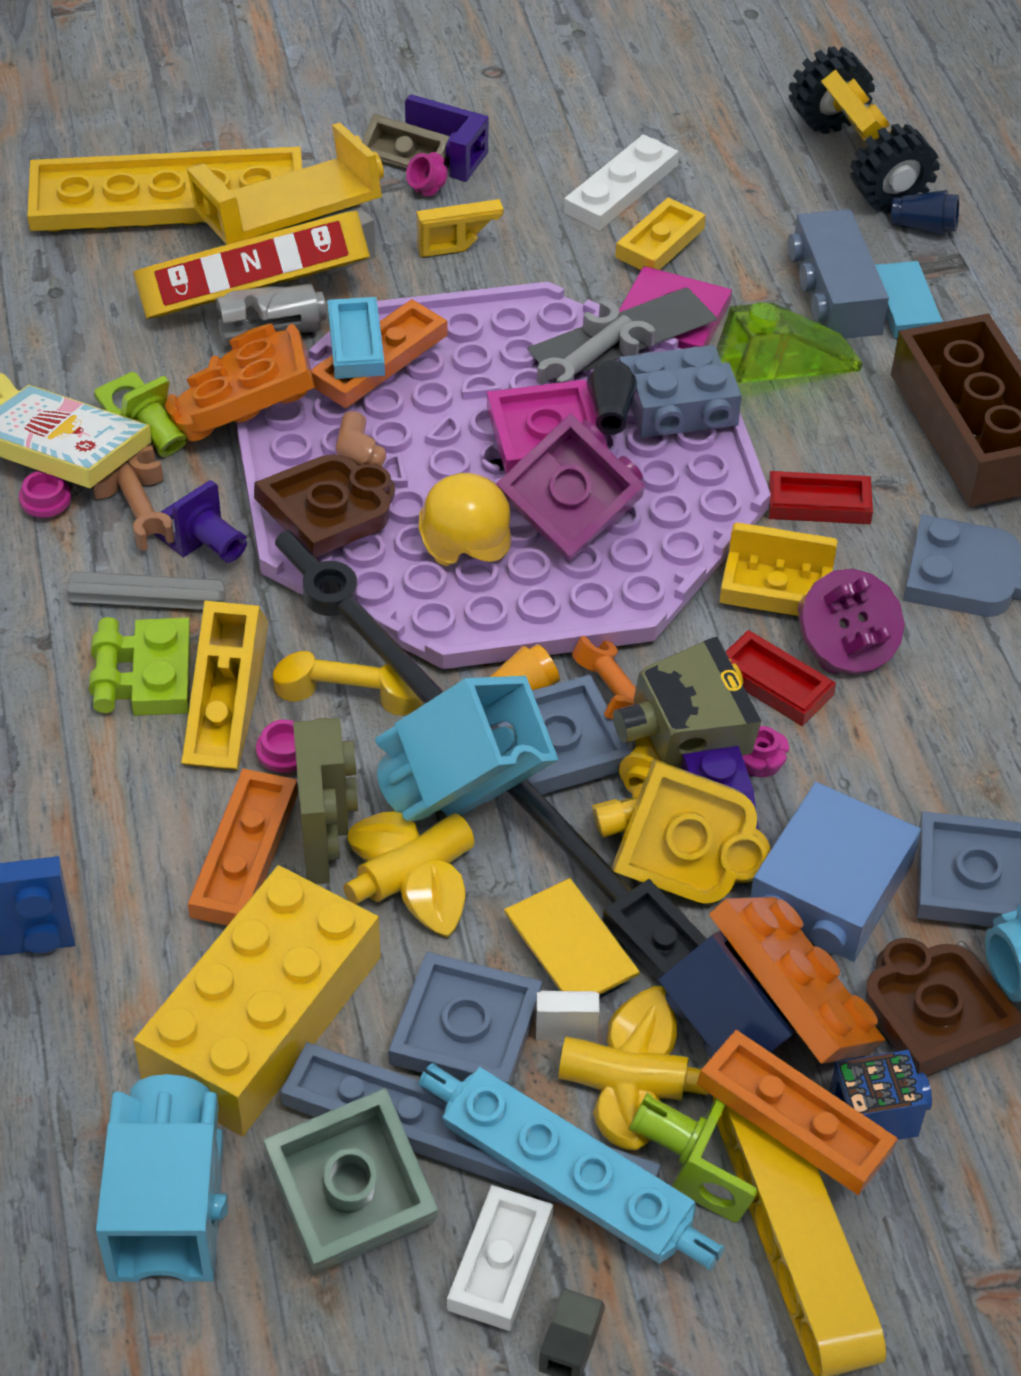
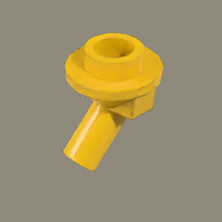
M649 736L637 739L635 742L636 748L620 762L619 774L630 793L631 786L645 782L653 759L661 761Z

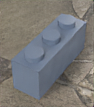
M843 209L797 214L795 233L789 234L788 237L789 258L791 262H797L801 288L803 292H809L813 319L815 322H821L827 340L883 335L889 297L852 210Z

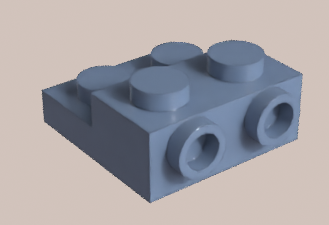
M715 345L619 357V361L625 363L631 369L637 380V388L630 407L641 438L738 426L742 395L729 362L721 363Z

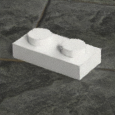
M491 1185L448 1294L447 1311L511 1331L553 1217V1204Z

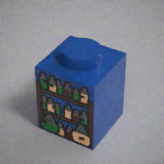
M909 1050L837 1061L835 1064L829 1091L831 1094L890 1132L898 1140L919 1136L925 1112L932 1107V1093L925 1073L916 1072Z

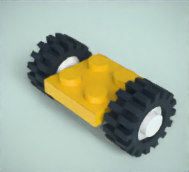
M833 46L828 47L827 55L822 50L815 52L816 60L813 62L808 58L802 62L805 70L802 72L796 69L793 77L797 82H790L789 90L792 93L788 95L789 100L805 123L815 132L819 129L822 134H828L830 127L835 132L842 131L841 124L845 122L848 127L852 125L868 145L866 149L858 148L855 155L859 160H853L850 166L854 171L850 173L851 180L867 202L877 211L882 209L884 213H891L894 197L915 195L920 192L928 193L930 189L926 184L927 182L935 183L938 176L933 171L940 169V163L936 160L939 158L937 153L920 132L911 125L905 124L902 128L899 124H893L890 131L886 130L890 123L875 104H871L873 98L869 93L875 92V85L872 82L874 79L856 55L847 48L841 47L838 51Z

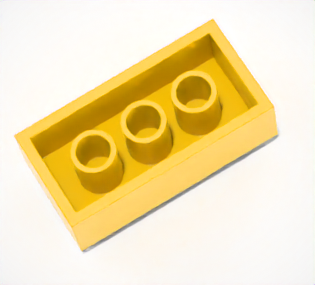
M278 865L133 1039L141 1080L149 1076L164 1074L181 1075L198 1080L208 1087L210 1092L217 1094L219 1105L218 1123L243 1137L288 1079L306 1042L316 1043L381 958L379 916Z

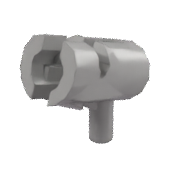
M299 279L288 281L285 287H264L232 291L224 297L216 298L215 301L216 308L220 311L221 319H217L224 347L231 346L229 341L232 338L262 325L272 323L277 332L284 331L290 324H294L301 334L319 331V321L327 320V309L323 292H315L312 284H303Z

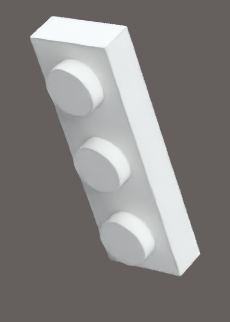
M643 134L564 198L563 213L600 231L678 166L679 151Z

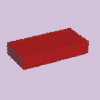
M770 471L768 488L771 494L769 519L871 525L873 515L871 476Z
M747 630L725 651L728 658L731 659V664L735 663L741 671L743 686L747 693L802 727L834 696L836 682L750 630Z

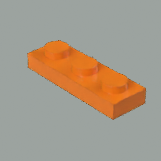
M409 300L379 321L385 362V376L335 379L333 356L331 355L311 369L314 389L342 407L348 408L448 335L447 320L415 300Z
M242 768L188 901L190 918L228 926L264 883L298 796L297 779Z
M738 1030L733 1032L700 1070L696 1085L858 1196L891 1155L898 1138Z

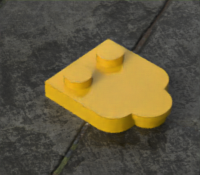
M653 759L611 868L616 873L641 882L650 879L658 888L695 902L713 903L724 898L731 891L734 883L753 881V877L770 853L771 848L767 838L756 829L757 813L753 803L742 792Z

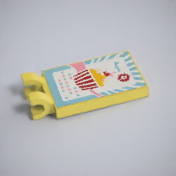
M0 372L1 458L87 488H92L151 443V431L148 424L32 385H28L19 391L13 386L11 380Z

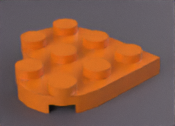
M272 323L266 324L232 338L229 341L232 347L230 352L221 359L219 356L213 355L210 358L208 368L186 379L190 386L188 390L183 392L178 398L176 395L169 394L164 407L173 423L180 431L184 432L188 441L201 440L209 436L216 427L229 422L240 423L248 421L258 415L261 409L276 403L288 404L302 398L308 390L315 388L307 348L299 330L294 324H290L284 331L277 332Z

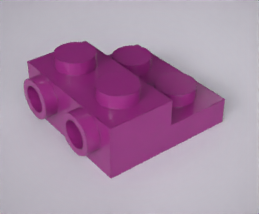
M571 413L496 483L504 493L507 501L569 562L603 530L607 531L637 503L643 497L645 484L641 481L644 477L639 468L625 456H621L618 459L604 446L607 441L594 424L588 420H584L581 423Z

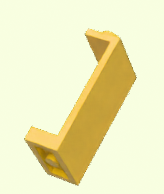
M338 122L332 124L336 159L231 191L204 163L187 168L195 211L227 245L381 198L382 193L379 179L384 177L383 164L377 152H372L362 143L358 135H354L343 124Z

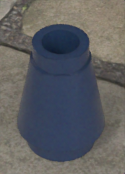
M946 189L894 197L891 210L892 225H901L945 236L946 231H957L960 209L959 194H948Z

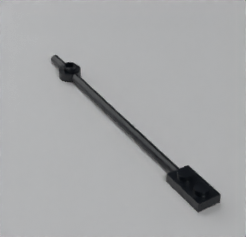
M289 530L278 535L275 540V546L304 576L303 595L309 609L324 616L341 615L424 704L443 693V690L357 601V577L352 568L338 561L320 562ZM527 779L507 791L612 902L603 910V923L657 981L707 939L650 879L632 890Z

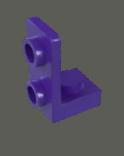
M412 94L405 100V123L450 136L446 146V157L450 158V178L467 182L488 154L489 116Z

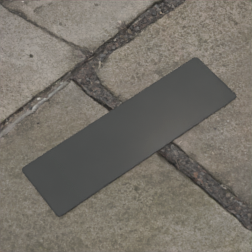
M682 288L619 312V317L626 315L632 321H643L651 324L656 330L654 344L717 320V317L689 288ZM582 326L532 345L527 350L539 363L548 358L564 359L591 339L592 336L586 334ZM619 342L577 374L595 368L601 362L616 360L624 356L619 351ZM642 342L639 343V350L649 347Z

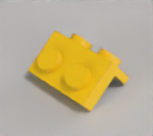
M739 522L734 523L719 603L799 616L798 604L802 597L806 595L813 583L833 571L838 544L837 539Z

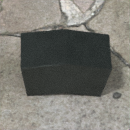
M566 1288L562 1289L552 1322L540 1351L539 1372L551 1376L583 1375L605 1310L602 1300Z

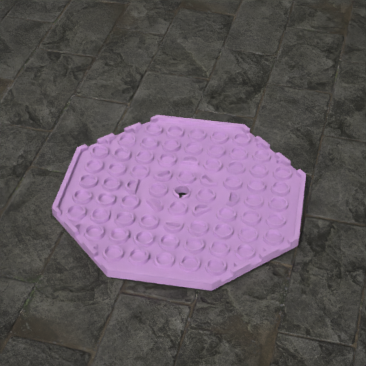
M551 282L377 301L379 321H381L413 299L447 320L448 335L348 408L342 407L313 388L295 402L288 404L276 403L261 409L258 415L248 421L236 422L261 574L303 595L304 576L275 546L276 538L285 530L254 499V482L323 455H337L336 442L342 416L346 412L354 411L361 413L366 418L364 434L372 437L376 445H380L385 449L386 459L382 467L390 473L391 480L395 485V496L390 504L388 523L378 532L316 558L320 562H342L352 568L357 577V601L403 649L441 669L507 661L522 646L530 649L536 644L541 645L549 655L573 652L581 636H586L597 648L604 640L612 642L615 646L655 641L726 559L729 553L733 524L739 522L755 525L769 509L771 494L741 413L738 426L641 438L630 407L625 429L619 434L607 435L603 433L607 441V448L618 459L621 456L627 457L643 474L644 478L641 480L645 484L643 497L607 531L603 530L571 562L547 541L509 502L511 514L509 527L512 540L509 552L502 559L487 562L462 553L458 561L449 566L441 565L435 561V558L424 546L418 528L419 513L432 486L442 478L456 473H474L490 479L495 484L506 475L505 470L500 471L499 465L489 463L491 460L501 459V455L487 409V392L540 385L537 383V367L539 362L531 355L527 348L582 327L583 316L587 311L599 317L600 304L591 300H587L584 304L578 303L565 297L564 288ZM330 331L309 349L311 369L332 355ZM672 337L654 344L652 347L639 350V354L681 348L678 347L679 340ZM594 368L574 375V381L586 380L587 383L588 376ZM552 378L547 380V382L544 384H552L557 382L554 381Z

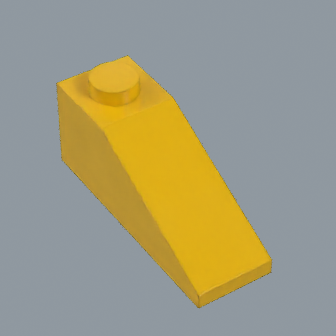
M204 601L181 762L183 765L239 771L262 674L269 623L260 606Z

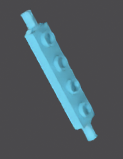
M431 1063L426 1068L428 1074L423 1072L421 1075L419 1087L428 1090L447 1103L442 1117L445 1127L657 1263H662L674 1255L677 1250L706 1267L708 1271H711L716 1266V1260H720L725 1247L693 1228L696 1212L694 1200L480 1066L476 1072L465 1078L462 1082L437 1067L434 1063Z

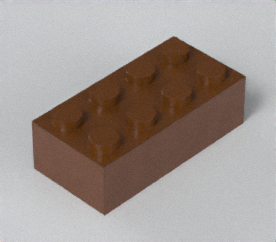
M990 314L900 330L897 337L891 377L969 507L1021 496V361Z

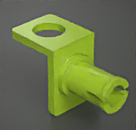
M129 372L94 390V397L102 409L150 425L151 442L161 457L175 454L187 442L185 434L173 423L164 407L170 384L166 376H161L144 384L136 372ZM130 390V392L123 396L122 408H117L112 401L114 394L118 391Z
M646 1093L628 1130L637 1132L679 1155L677 1162L682 1165L672 1184L673 1188L703 1207L731 1222L737 1223L753 1202L758 1190L751 1184L701 1158L725 1104L716 1098L706 1116H700L696 1121L653 1098V1095ZM703 1183H713L724 1187L734 1196V1199L727 1200L713 1195L704 1187Z

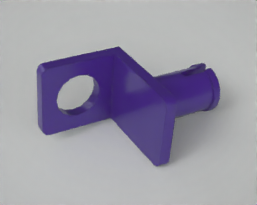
M212 480L207 481L161 511V513L170 516L171 520L174 519L176 532L174 533V542L168 544L163 535L154 534L183 558L205 544L219 555L221 560L231 563L242 555L247 546L246 535L237 531L221 518L218 485Z

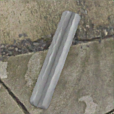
M74 571L70 573L67 583L69 601L84 604L203 610L204 601L225 602L226 594L224 582L220 579Z

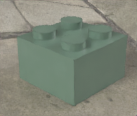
M386 1088L263 1139L264 1156L313 1275L426 1227L435 1221L438 1208Z

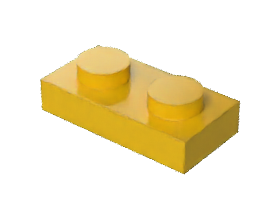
M667 197L616 243L615 258L639 270H642L643 266L660 270L705 229L706 214Z

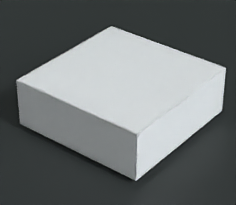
M593 991L537 992L536 1040H565V1036L587 1041H597L599 993Z

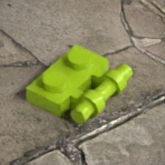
M105 617L100 619L98 631L92 636L91 655L96 659V665L89 675L88 690L94 697V710L100 713H110L115 709L116 700L131 699L134 716L189 713L191 654L189 617L135 620L134 636H122L119 633V622L115 618ZM133 662V672L120 673L117 670V663Z

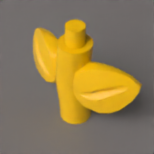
M396 811L381 812L354 824L348 831L349 845L352 851L367 862L358 866V877L343 885L347 899L354 904H358L369 897L373 901L379 902L401 891L403 902L418 921L434 933L449 938L457 929L466 901V889L462 875L450 863L471 850L475 844L474 835L466 820L459 814L452 813L420 836L416 824L413 821H406L402 813Z
M653 986L638 993L615 1011L608 1022V1047L587 1040L565 1036L558 1079L601 1090L593 1110L595 1123L604 1138L625 1150H637L650 1141V1139L628 1130L646 1093L653 1095V1098L659 1101V1098L682 1101L683 1092L708 1096V1092L696 1085L701 1069L688 1067L689 1057L670 1055L677 1038V1021L675 1012L666 1000V990L663 986Z

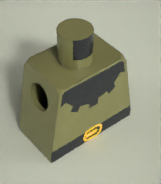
M718 637L707 639L645 667L638 675L633 699L634 705L619 708L613 712L615 730L623 743L649 736L661 761L667 764L682 763L683 754L732 746H739L742 756L751 754L761 725V719Z

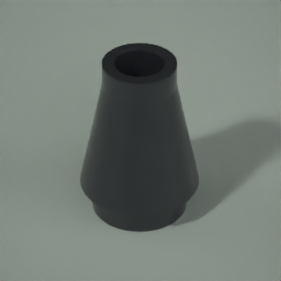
M616 360L599 363L587 379V389L596 417V427L601 433L607 435L619 434L625 429L626 418L637 388V380L631 369L625 363Z

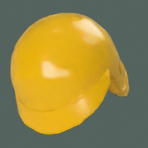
M456 473L442 478L432 486L419 513L418 528L424 546L437 563L449 566L456 563L462 553L481 561L494 562L502 559L511 547L510 507L504 493L493 481L474 473Z

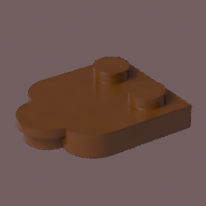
M334 454L317 457L254 482V499L285 531H291L315 557L382 530L388 523L390 504L395 496V485L391 480L390 473L385 468L375 464H362L358 466L353 460Z
M900 938L891 941L878 955L876 969L867 980L865 1002L875 1013L878 1020L877 1025L896 1051L909 1050L917 1073L923 1072L927 1076L1021 1037L1020 1012L969 950L954 944H939L928 948L918 940Z

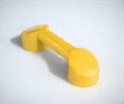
M297 651L283 658L276 665L272 674L275 693L286 701L297 702L309 698L315 692L317 681L380 689L382 707L394 715H408L423 705V702L387 664L382 667L319 660L315 659L312 652Z

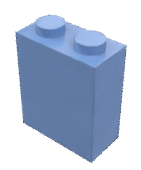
M815 781L753 877L750 898L776 897L786 901L801 917L803 921L801 930L810 942H813L815 946L822 948L827 953L838 954L855 962L913 864L921 828Z

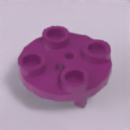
M853 568L832 571L813 583L798 604L799 623L803 640L814 657L818 659L821 667L829 673L838 674L842 672L854 675L872 672L891 660L902 643L905 622L901 604L890 587L871 573ZM858 614L864 617V622L859 620ZM839 621L845 623V629L840 626Z

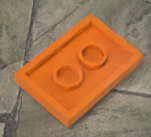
M776 897L726 898L708 914L821 1064L869 1055L886 1040L875 1026L878 1020L871 1007L860 997L849 993L838 978L840 970L836 962L825 950L812 945L801 930L803 927L801 917L786 901Z

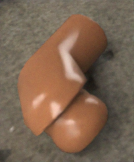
M346 412L342 416L337 437V455L353 460L358 466L362 464H375L382 467L386 459V451L382 446L376 445L372 437L364 434L366 418L358 412Z

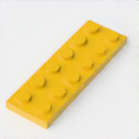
M301 146L30 160L27 214L30 231H60L62 229H104L119 226L148 227L158 224H197L205 222L195 211L187 168L204 163L231 191L302 169Z

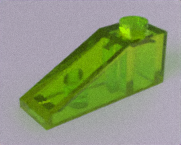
M773 302L730 306L716 348L721 363L729 362L737 383L860 371L863 365L862 361L840 333Z

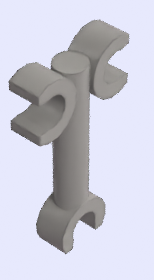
M603 299L599 306V317L594 316L588 311L583 316V330L592 338L564 359L548 358L540 362L537 367V383L542 385L552 378H558L557 383L574 381L575 374L618 342L619 351L622 355L639 354L640 342L649 347L654 345L656 330L647 322L632 321L626 315L619 317V308L616 304Z

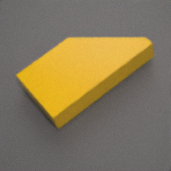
M500 199L416 211L417 249L420 258L466 251L478 239L477 234L492 219L497 221L504 214Z

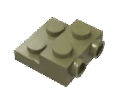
M318 718L309 721L293 722L306 879L315 884L330 883L329 860L340 859L338 836L348 835L347 812L358 811L356 777L345 778V776L356 775L354 741H342L340 718Z

